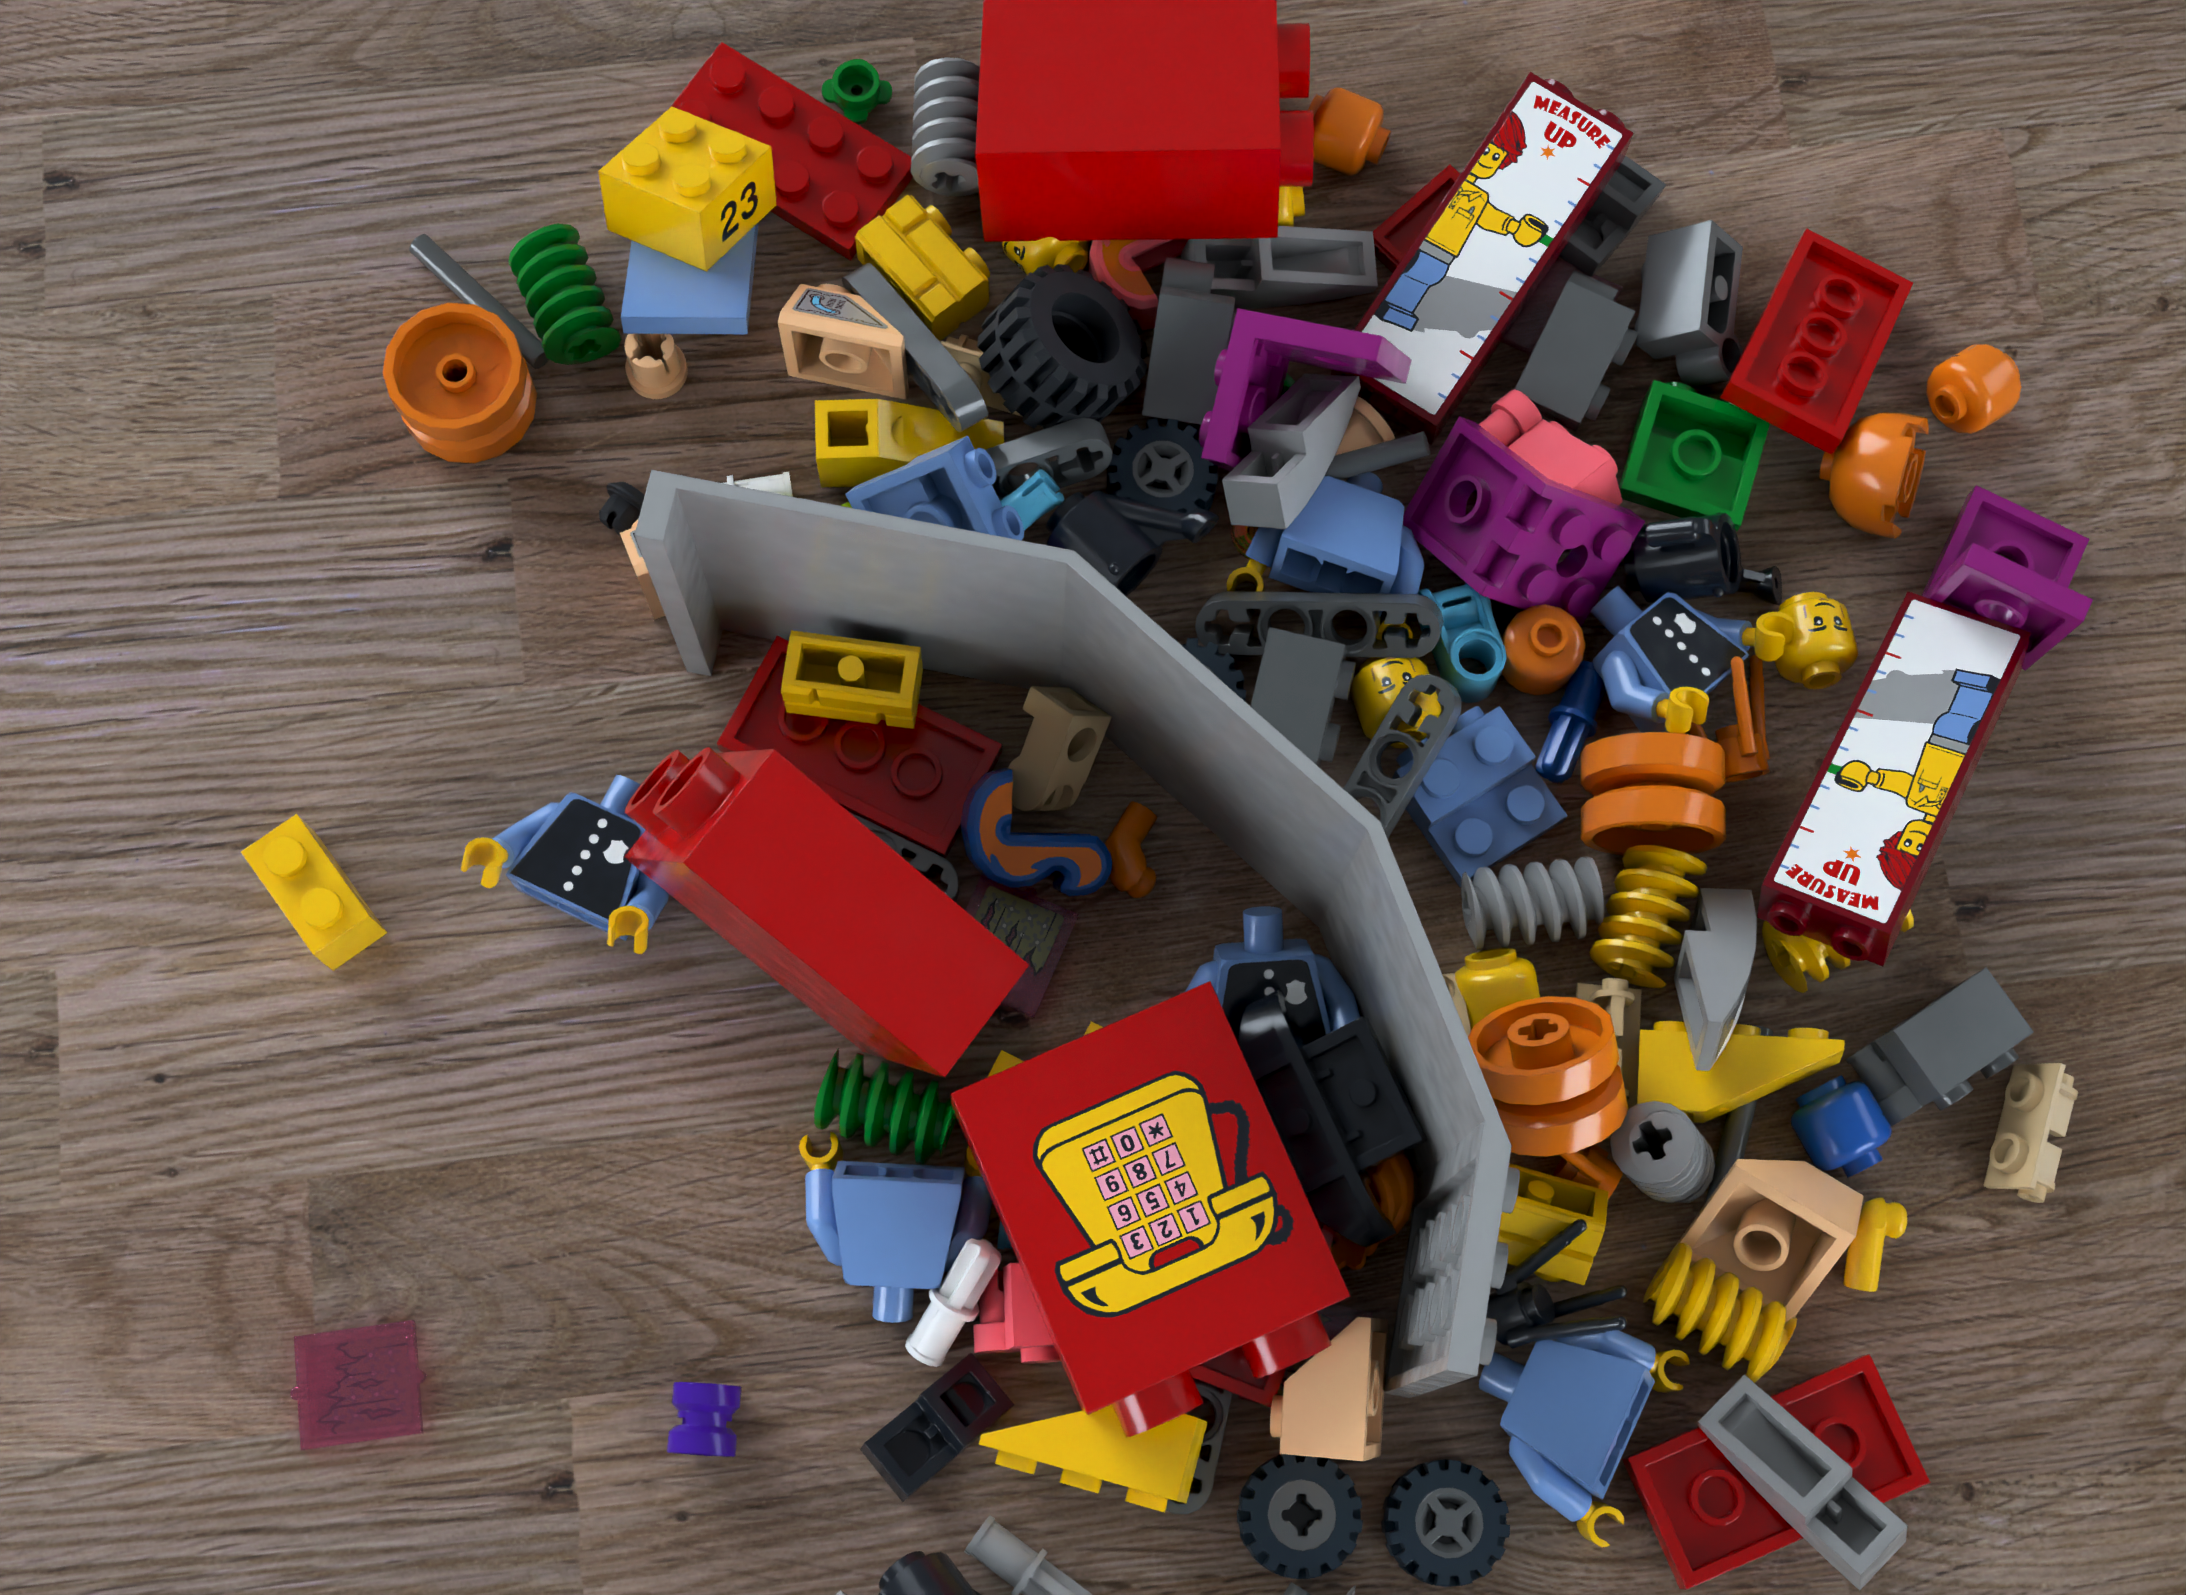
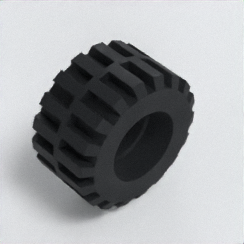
M1057 264L1053 269L1049 265L1038 267L1033 273L1030 272L985 319L981 326L983 332L978 336L977 347L983 352L979 362L982 371L990 375L991 379L987 383L993 393H999L1005 400L1003 405L1012 414L1016 411L1023 416V422L1032 428L1040 425L1043 429L1078 418H1091L1101 422L1141 384L1140 379L1145 375L1147 364L1143 359L1148 355L1146 343L1139 338L1143 331L1138 320L1132 319L1128 313L1130 310L1129 306L1123 299L1119 300L1112 293V288L1105 282L1101 281L1098 283L1093 280L1091 273L1082 269L1075 273L1069 265Z

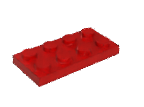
M723 42L718 45L671 105L674 108L770 145L772 147L777 204L770 212L850 261L857 253L855 236L858 230L877 216H883L913 178L911 173V156Z
M1806 228L1797 242L1720 398L1832 455L1843 440L1913 282Z
M776 636L717 741L719 751L724 753L775 749L847 811L946 859L961 831L963 805L969 790L985 773L992 772L1002 753V744L920 704L917 707L914 729L888 726L885 720H880L878 724L787 713L785 701H783L781 687L789 641Z
M1870 1354L1859 1356L1769 1395L1853 1468L1852 1477L1880 1502H1888L1931 1483ZM1699 1426L1622 1459L1679 1589L1688 1590L1803 1539L1731 1464Z

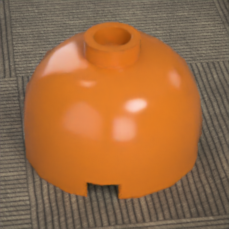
M1890 412L1866 416L1848 427L1843 440L1832 455L1824 451L1820 466V479L1830 481V501L1838 516L1850 526L1870 534L1896 539L1900 536L1903 530L1893 522L1897 511L1901 517L1908 518L1913 507L1926 455V450L1914 448L1916 432L1928 434L1929 424L1926 417Z

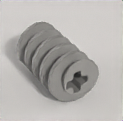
M945 57L931 60L920 67L914 78L915 95L912 129L914 135L912 137L913 156L911 157V173L915 181L925 189L939 195L953 197L968 196L979 192L975 150L980 67L973 62L961 58Z
M1588 856L1580 857L1576 861L1574 868L1571 867L1568 861L1556 859L1551 863L1548 872L1542 863L1530 862L1526 865L1523 875L1517 866L1512 864L1504 865L1500 869L1498 878L1488 867H1479L1475 871L1472 882L1466 872L1462 874L1461 898L1466 929L1476 950L1483 949L1487 930L1494 931L1501 947H1508L1512 928L1519 927L1525 943L1530 945L1534 944L1537 925H1544L1552 942H1559L1564 922L1570 923L1578 940L1585 938L1588 920L1595 919L1598 925H1601L1603 922L1604 897L1601 879L1593 858Z
M1657 1101L1637 1104L1628 1110L1621 1127L1612 1133L1610 1145L1614 1161L1641 1192L1655 1201L1691 1203L1703 1195L1712 1182L1715 1169L1712 1148L1688 1116L1672 1104ZM1664 1148L1666 1156L1662 1158L1660 1150Z

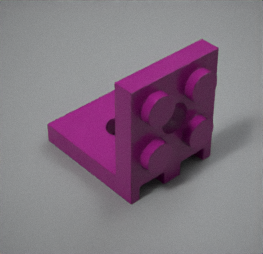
M1237 308L1228 349H1223L1220 352L1215 366L1214 381L1216 386H1218L1213 411H1208L1205 414L1200 427L1199 442L1203 448L1201 458L1231 472L1252 451L1248 427L1281 397L1290 361L1406 384L1412 359L1380 335Z
M1460 416L1403 515V525L1412 530L1414 538L1481 596L1524 610L1530 606L1544 604L1559 607L1572 615L1580 627L1592 608L1597 604L1599 596L1623 557L1630 550L1632 542L1645 523V520L1630 509L1548 479L1479 424ZM1477 489L1476 504L1472 511L1466 515L1467 500L1471 493ZM1566 549H1572L1566 559L1557 564L1561 554Z
M1976 485L1965 499L1921 596L2031 632L2022 669L2026 671L2084 622L2093 599L2068 587L2089 542V538ZM1999 554L2006 555V556L2012 558L2015 562H2013V561H2011V560H2009V559H2007V558H2005V557H2003V556H2001V555H1999Z

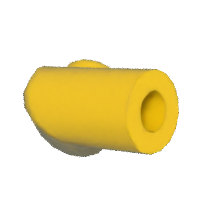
M1882 1197L1873 1198L1864 1203L1861 1208L1856 1237L1847 1248L1843 1279L1844 1286L1861 1291H1877L1885 1236L1899 1238L1906 1230L1907 1211L1902 1204L1897 1202L1886 1203Z

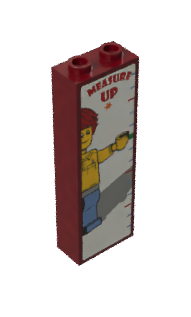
M1530 72L1354 330L1383 336L1412 359L1406 384L1332 369L1331 375L1359 376L1361 388L1358 397L1364 399L1377 412L1409 432L1415 434L1424 431L1428 443L1432 445L1624 160L1634 133L1626 129L1624 123L1613 113L1603 109L1594 110L1574 98L1572 92L1559 81L1554 79L1543 80Z
M1909 591L1907 592L1762 883L1757 918L1769 922L1773 928L1791 936L1803 935L1829 945L1845 958L1855 961L1867 960L1882 967L1884 966L2022 670L2031 632Z

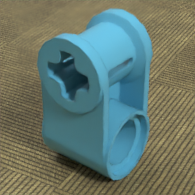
M1466 582L1465 585L1431 593L1427 588L1419 590L1418 595L1426 596L1434 601L1442 612L1444 621L1438 643L1432 650L1441 678L1449 681L1457 689L1462 702L1474 703L1487 698L1494 690L1507 658L1505 646L1493 617L1490 598L1481 596ZM1419 623L1421 631H1423L1424 628H1430V625H1423ZM1463 658L1477 659L1485 665L1488 672L1484 674L1470 673L1462 667L1459 660Z

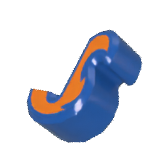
M1003 768L985 773L969 790L963 805L961 830L966 856L981 875L1013 888L1032 886L1056 871L1057 877L1053 881V888L1068 896L1088 895L1097 891L1105 884L1111 874L1112 858L1106 845L1098 836L1080 833L1011 832L1012 769Z

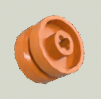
M444 303L421 310L403 323L386 348L383 376L389 397L397 411L401 414L409 433L425 451L448 462L478 463L501 456L523 438L534 419L537 392L529 367L522 355L515 334L494 313L475 304Z
M1666 732L1622 734L1602 738L1586 745L1581 752V785L1594 797L1587 800L1581 807V840L1583 843L1597 851L1624 856L1628 848L1637 845H1660L1688 854L1701 853L1719 847L1726 840V808L1722 801L1713 797L1712 794L1719 791L1725 784V752L1722 746L1704 737Z
M1539 997L1518 1001L1497 1009L1474 1025L1468 1035V1039L1512 1145V1153L1544 1157L1573 1153L1602 1142L1621 1127L1628 1112V1105L1621 1069L1617 1065L1619 1054L1611 1015L1598 1004L1576 997Z

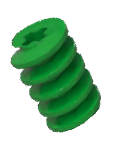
M557 223L544 226L521 239L510 252L508 262L513 275L517 277L516 283L521 295L526 298L525 305L530 317L534 318L533 325L538 337L542 339L541 345L546 358L554 363L564 365L584 364L609 355L619 347L622 339L619 330L610 327L614 319L611 310L602 306L605 296L602 288L594 285L597 280L594 269L585 265L588 255L585 247L577 244L580 239L578 230L571 225Z
M839 1048L828 1066L814 1108V1124L816 1128L827 1129L839 1115V1132L841 1137L847 1139L851 1138L860 1126L864 1124V1141L867 1146H877L883 1137L889 1133V1150L892 1155H901L913 1141L914 1158L916 1163L920 1165L926 1164L937 1150L940 1151V1157L942 1156L957 1118L951 1105V1096L945 1103L939 1101L938 1080L932 1079L924 1090L917 1094L914 1092V1072L907 1070L896 1085L889 1084V1063L882 1061L869 1077L864 1075V1054L857 1053L846 1068L839 1066Z

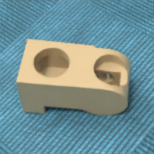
M1031 686L1023 710L1033 716L1034 719L1020 756L1015 758L1008 767V769H1012L1013 773L1012 804L1022 811L1066 810L1074 804L1083 784L1087 780L1112 716L1070 688Z

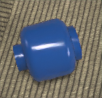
M1840 1075L1795 1099L1800 1108L1792 1115L1791 1126L1816 1168L1821 1171H1831L1842 1167L1847 1178L1883 1160L1877 1148L1889 1140L1892 1129L1865 1083L1860 1081L1846 1083L1844 1077Z

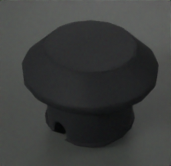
M626 482L608 483L607 493L610 495V498L602 509L599 510V519L607 528H614L615 532L620 535V532L631 529L633 523L639 519L645 495Z

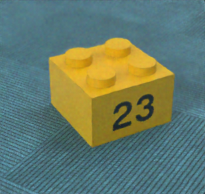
M672 106L598 171L607 230L706 272L777 205L772 147L770 145Z

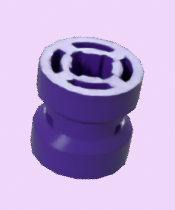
M674 1382L672 1404L678 1410L677 1418L682 1419V1425H676L669 1431L667 1453L735 1457L737 1435L731 1428H726V1423L732 1421V1415L740 1408L742 1387L712 1383Z

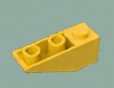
M882 399L815 400L816 463L821 488L855 487L905 466L920 455L966 436L969 437L974 449L983 448L986 450L1004 443V424L1002 421L984 418L960 433L937 409Z
M1680 1021L1655 1022L1653 1030L1640 1029L1637 1104L1651 1101L1672 1104L1684 1112L1692 1122L1705 1123L1840 1063L1844 1052L1845 1040L1829 1039L1828 1031L1817 1028H1793L1788 1030V1037L1761 1036V1029L1759 1027L1736 1024L1725 1049L1710 1071H1701L1695 1069L1685 1023Z
M1111 1404L1089 1415L1083 1411H1078L981 1434L979 1445L998 1450L995 1464L1033 1475L1037 1462L1063 1468L1060 1483L1095 1493L1100 1492L1103 1480L1128 1487L1125 1498L1126 1502L1165 1513L1168 1499L1187 1504L1208 1422L1195 1416L1183 1414L1157 1427L1131 1437H1126Z

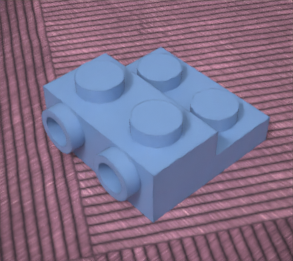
M968 436L920 455L907 465L861 483L845 494L851 507L854 509L1016 540H1022L1024 537V527L1019 514L1010 505L1002 507L992 486L996 481V469L991 456L983 448L974 449Z
M1476 706L1459 716L1457 723L1451 731L1452 736L1445 741L1406 807L1407 812L1459 887H1461V879L1464 872L1473 880L1475 871L1479 867L1492 868L1561 824L1568 816L1532 766L1536 756L1500 706L1487 714H1484L1481 708ZM1425 738L1421 742L1425 745L1428 739ZM1410 747L1397 757L1396 761L1401 768L1395 771L1392 779L1401 778L1411 770L1413 753Z

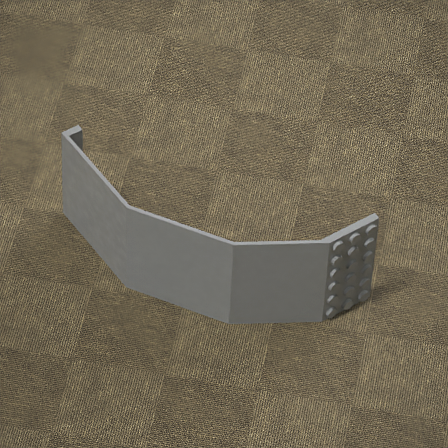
M651 470L634 536L687 672L712 676L723 630L775 640L776 636H780L788 641L791 630L921 647L923 669L1030 689L1031 686L1070 688L1112 716L1105 733L1109 740L1319 927L1333 965L1353 991L1360 1017L1364 1016L1369 1019L1427 1139L1426 1142L1407 1151L1418 1180L1384 1393L1412 1398L1476 1377L1479 1364L1489 1366L1497 1334V1321L1486 1318L1490 1287L1501 1288L1508 1261V1244L1497 1242L1502 1212L1511 1214L1514 1209L1520 1173L1519 1169L1509 1167L1512 1145L1381 822L1074 550Z

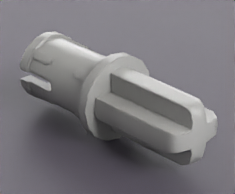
M991 1515L988 1516L964 1551L969 1556L971 1554L1013 1586L1012 1595H1019V1593L1023 1595H1092L1045 1559L1048 1553L1042 1548L1038 1554L997 1523Z

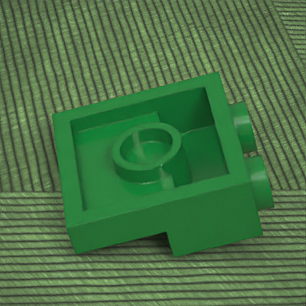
M1653 380L1642 400L1627 450L1629 455L1619 486L1622 499L1680 518L1706 516L1719 512L1726 513L1730 516L1737 532L1743 521L1770 423L1728 401H1720L1698 394L1695 389L1684 383H1663Z

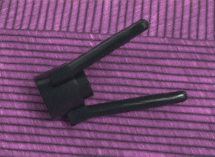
M1578 1219L1513 1270L1506 1272L1501 1288L1496 1289L1497 1292L1489 1294L1486 1318L1497 1321L1496 1340L1502 1345L1510 1346L1514 1349L1534 1341L1598 1334L1626 1328L1627 1320L1623 1316L1597 1317L1551 1323L1555 1318L1624 1298L1627 1295V1288L1624 1285L1596 1290L1553 1303L1550 1294L1541 1284L1531 1285L1528 1282H1523L1586 1230L1587 1224L1584 1220Z

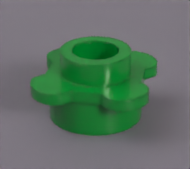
M853 59L842 63L835 70L832 79H827L821 89L822 97L826 102L835 103L844 112L845 117L858 125L867 121L868 113L877 105L889 103L893 94L891 84L888 81L880 80L877 70L863 59ZM854 89H861L863 91L860 95L852 94Z

